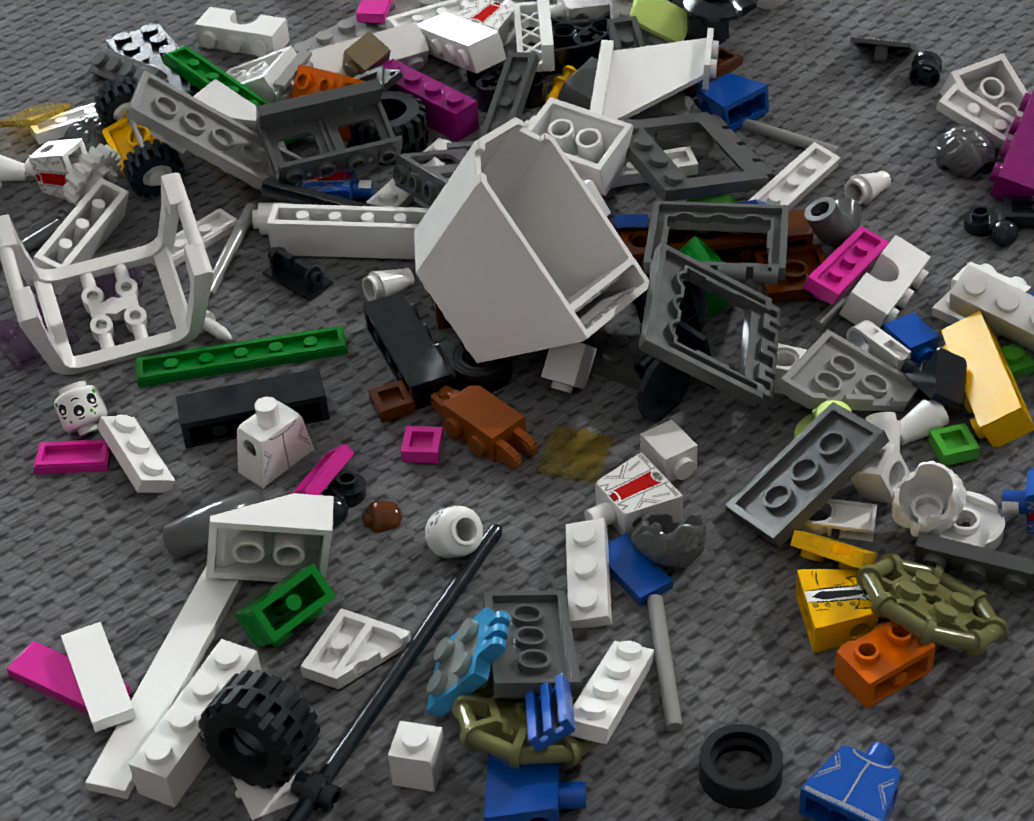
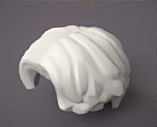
M935 461L922 462L914 472L904 476L898 487L893 491V501L891 503L892 517L898 525L910 528L913 537H918L919 532L932 535L936 532L945 531L951 528L961 515L967 503L965 500L967 491L963 487L962 480L958 475L945 465Z

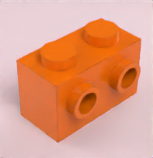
M892 620L882 622L871 632L855 641L850 640L844 643L836 651L834 676L867 709L933 671L936 645L931 642L928 646L919 643V637Z

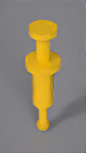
M566 65L562 70L563 77L557 76L552 81L553 88L546 97L545 103L550 97L558 99L564 82L577 71L573 66Z

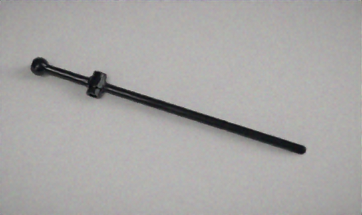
M492 524L488 527L479 547L465 560L319 772L314 771L310 774L300 770L296 774L291 784L290 794L299 798V801L285 821H306L313 810L317 811L318 808L331 812L334 807L333 804L337 803L342 793L341 787L332 784V782L502 536V527L499 524Z

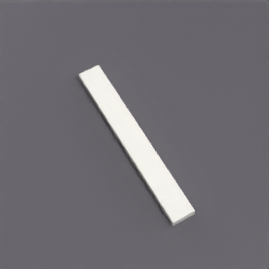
M206 565L131 700L136 718L116 726L85 782L89 791L128 799L135 786L129 763L191 681L244 580L207 578Z

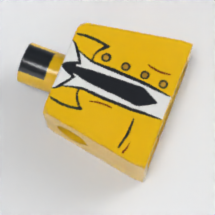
M859 569L797 570L795 595L813 653L840 647L850 640L855 641L871 632L877 626L878 616L871 610L872 602L866 590L857 583L856 578Z

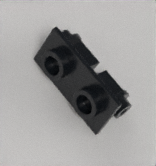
M279 246L272 247L269 250L268 258L270 259L271 266L262 272L263 275L305 299L310 300L333 284L330 279L323 276L319 267L312 266L299 258L295 261L294 255L287 252L285 248Z

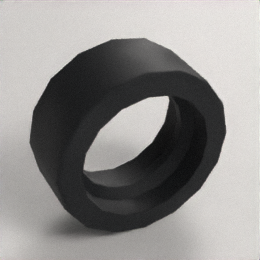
M731 724L718 728L706 737L700 747L699 781L704 792L712 800L731 809L748 810L763 806L776 796L782 785L783 752L778 741L767 731L748 724ZM739 750L749 751L760 756L767 765V772L758 779L747 782L733 781L722 776L714 767L718 757L724 753Z

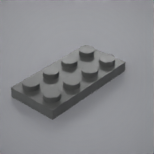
M832 402L741 489L725 507L740 522L780 548L794 534V530H798L889 442V439L884 430Z
M483 591V609L488 607L495 612L506 611L511 615L508 637L505 640V652L493 661L490 667L494 698L518 700L525 698V694L531 690L538 696L540 695V685L548 681L551 687L555 686V676L563 673L569 681L572 697H579L582 681L564 591Z

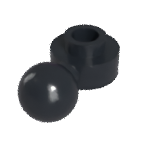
M975 206L964 214V229L971 235L978 237L991 235L993 242L1002 247L1012 245L1018 238L1017 226L1009 220L998 221V214L987 206Z
M353 471L339 472L328 484V495L334 496L333 526L340 525L346 520L348 507L360 504L366 497V481L364 477Z

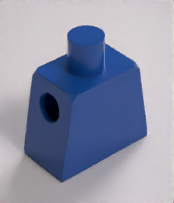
M725 74L709 82V90H702L703 80L695 87V95L698 98L700 110L708 112L710 115H719L733 131L741 127L744 120H755L769 112L768 85L734 74Z
M488 753L484 821H560V809H586V782H561L560 763L522 764L521 768L517 769L510 767V762Z

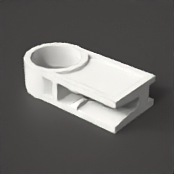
M864 320L847 331V341L899 371L906 359H911V351L869 320Z
M829 499L819 509V511L828 514L829 517L822 521L808 520L800 527L803 531L816 535L827 533V536H831L832 528L840 529L839 538L873 542L877 504Z

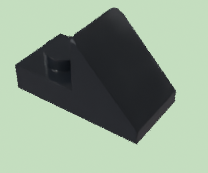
M938 347L929 361L923 359L920 364L909 358L906 359L900 371L930 399L957 411L962 410L965 398L967 369L965 358Z

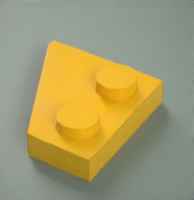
M794 530L790 546L801 549V557L818 562H823L824 557L838 561V568L860 569V567L867 564L874 565L879 553L803 530Z

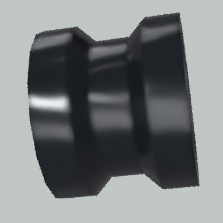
M923 51L915 55L909 75L911 83L914 86L935 87L940 80L941 58L932 51Z

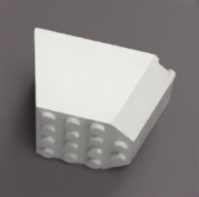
M516 117L473 143L414 231L416 274L476 363L583 342L646 291L649 285V279L554 137L547 133L541 136L524 128V121Z

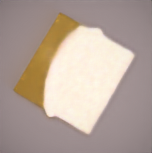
M70 102L35 104L0 121V126L15 128L20 126H36L70 109L71 105Z
M555 426L536 468V472L561 476L563 480L571 478L596 483L614 436L588 432L585 428L576 430Z

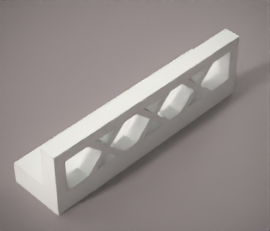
M549 0L514 3L517 52L537 54L540 61L536 72L555 71ZM532 12H535V13H533V14L530 15V16L524 14V13H532ZM529 26L535 28L532 31L526 30ZM531 41L536 43V45H534L533 47L528 46L526 44H528Z

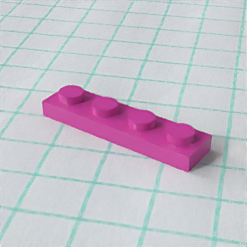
M860 226L808 276L803 288L811 292L818 300L834 305L875 263L890 242Z

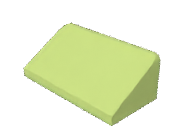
M634 0L630 16H637L640 28L669 43L684 41L688 32L687 13L684 9L667 0Z

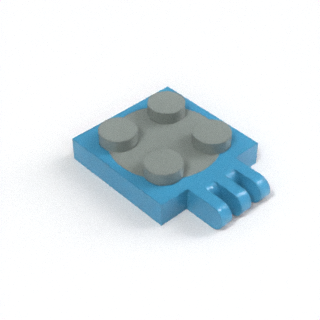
M485 607L475 617L467 618L459 630L450 638H443L440 641L433 656L434 660H436L434 674L427 685V692L430 694L426 712L433 716H444L452 710V705L458 696L472 694L488 681L491 663L500 657L506 649L505 640L508 637V627L511 620V615L508 612H495Z

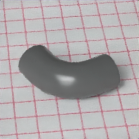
M822 197L810 203L804 215L809 226L821 242L832 247H839L859 228L862 208L853 199L839 198L834 200L831 197Z
M248 490L192 511L164 526L163 540L165 546L178 559H184L208 547L210 516L264 502L265 500L256 491Z

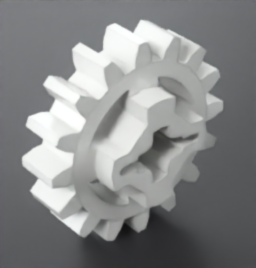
M100 143L96 149L92 146L88 153L82 154L79 157V161L72 165L73 169L66 176L69 182L63 186V189L66 190L63 196L67 201L77 206L100 177L115 183L119 176L116 172L122 167L119 163L122 159L118 155L119 153L106 144L104 146Z

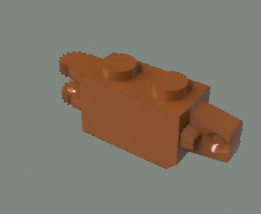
M446 385L430 396L431 406L444 418L443 427L446 433L452 439L460 438L467 443L476 456L482 457L484 455L494 463L500 461L505 466L516 469L522 464V457H520V453L517 450L528 457H533L539 452L537 442L526 433L525 416L481 386H468L459 392Z

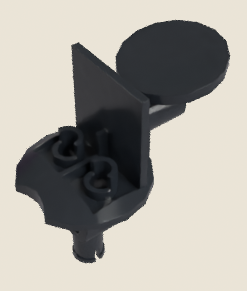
M674 0L672 3L684 9L687 13L688 32L684 41L707 38L708 28H714L713 41H719V44L729 38V21L737 20L755 9L758 0Z
M683 279L685 291L679 305L681 318L680 323L676 326L677 342L711 356L708 339L701 334L710 312L705 290ZM648 289L631 302V304L636 306L641 324ZM646 353L634 363L635 372L642 380L637 396L638 409L647 420L658 422L682 402L688 388L690 375ZM703 382L704 384H706L707 386H709V387L712 388L713 390L717 389V388H715V387H713V386H711V385H709V384Z

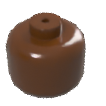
M393 501L371 502L367 507L366 513L362 514V521L364 527H371L373 532L381 533L399 527L402 521V512Z

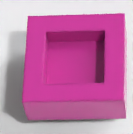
M406 426L401 447L402 462L439 463L444 439L443 427Z

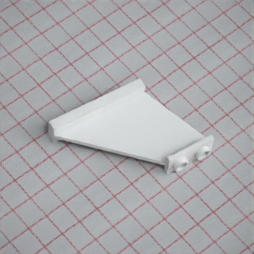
M708 28L707 38L614 50L613 40H602L590 110L622 121L702 80V90H709L710 78H716L719 41H713L714 28Z

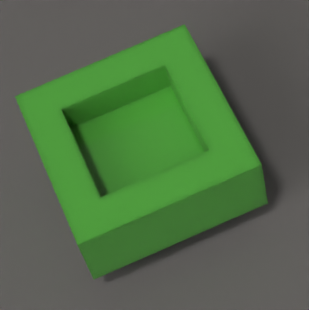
M1018 343L1001 347L1014 378L1034 372V360Z
M965 423L929 430L928 443L942 465L948 466L979 459L980 447Z

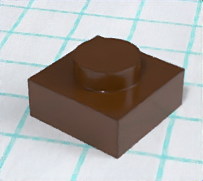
M402 380L368 390L370 403L382 423L416 412L415 402Z

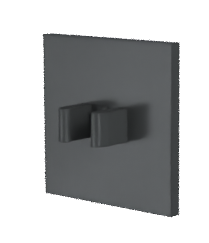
M858 37L850 38V42L855 45L875 47L874 60L886 62L889 48L911 51L915 49V46L911 43Z

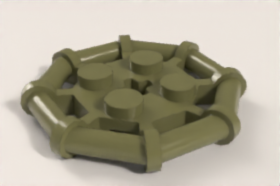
M885 554L874 565L867 564L860 567L856 578L857 583L866 590L872 602L871 610L878 617L889 618L919 637V643L928 646L931 642L962 649L968 655L977 656L982 655L986 651L987 646L992 643L1001 642L1007 636V624L996 615L989 604V595L983 590H974L943 571L944 566L935 564L932 567L902 560L896 554Z
M491 676L484 685L480 686L472 694L458 696L452 705V713L458 719L461 729L460 742L467 749L475 750L478 748L508 761L512 768L520 769L522 764L565 763L569 767L581 763L582 757L597 745L602 744L581 738L574 739L572 736L567 735L542 751L537 752L528 741L526 699L494 698ZM572 697L573 705L577 701L578 697ZM555 699L553 704L554 711L557 714V723H555L557 729L561 725L558 717L557 699ZM475 717H485V719L476 721Z

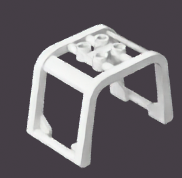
M175 172L161 176L158 236L152 242L141 247L59 268L41 269L36 267L21 243L9 214L0 216V260L19 326L53 372L62 375L82 373L188 344L202 332L214 273L180 173ZM179 217L189 244L184 246V258L190 280L188 305L170 253L175 244ZM155 261L176 329L149 337L147 333L148 321L146 311L139 306L138 286L136 281L130 278L128 269ZM114 273L117 280L115 285L117 297H111L105 301L102 289L96 286L94 278ZM20 274L23 276L27 284L32 285L36 288V292L38 295V299L41 305V309L48 331L46 330L42 322L30 286H23ZM81 281L83 288L81 294L82 303L85 310L91 315V333L94 339L99 342L101 350L73 356L53 288ZM124 316L125 325L128 331L134 335L135 341L115 346L112 320H119Z

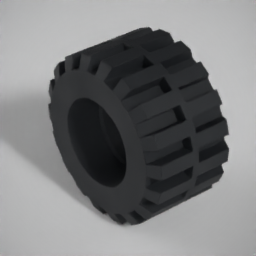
M401 91L382 92L381 103L395 137L402 136L403 139L401 154L425 150L429 140L425 105L412 94H405V92ZM367 121L350 125L352 147L380 141L372 122ZM396 159L392 161V165L396 164Z
M243 670L240 674L236 673L229 679L202 712L201 718L198 721V727L201 730L199 735L201 741L206 744L205 749L209 755L214 757L216 763L222 769L227 770L231 776L241 779L246 784L254 787L258 785L264 789H270L272 786L279 788L285 782L288 783L317 745L319 741L318 735L321 732L320 724L316 722L317 714L315 710L309 707L308 704L310 702L305 696L300 695L293 685L283 682L280 677L274 674L269 676L265 671L256 670L254 673L250 670Z

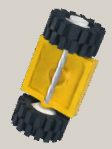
M123 76V81H120L118 77L114 78V84L111 85L109 82H106L104 84L106 89L99 88L97 91L99 96L94 97V107L105 128L102 130L108 145L122 157L119 162L122 167L119 170L128 179L133 192L135 191L140 197L143 194L148 199L151 197V194L159 196L161 193V176L177 172L180 173L183 181L185 166L177 150L150 135V129L138 125L132 119L125 116L139 80L135 77L130 80L129 76Z

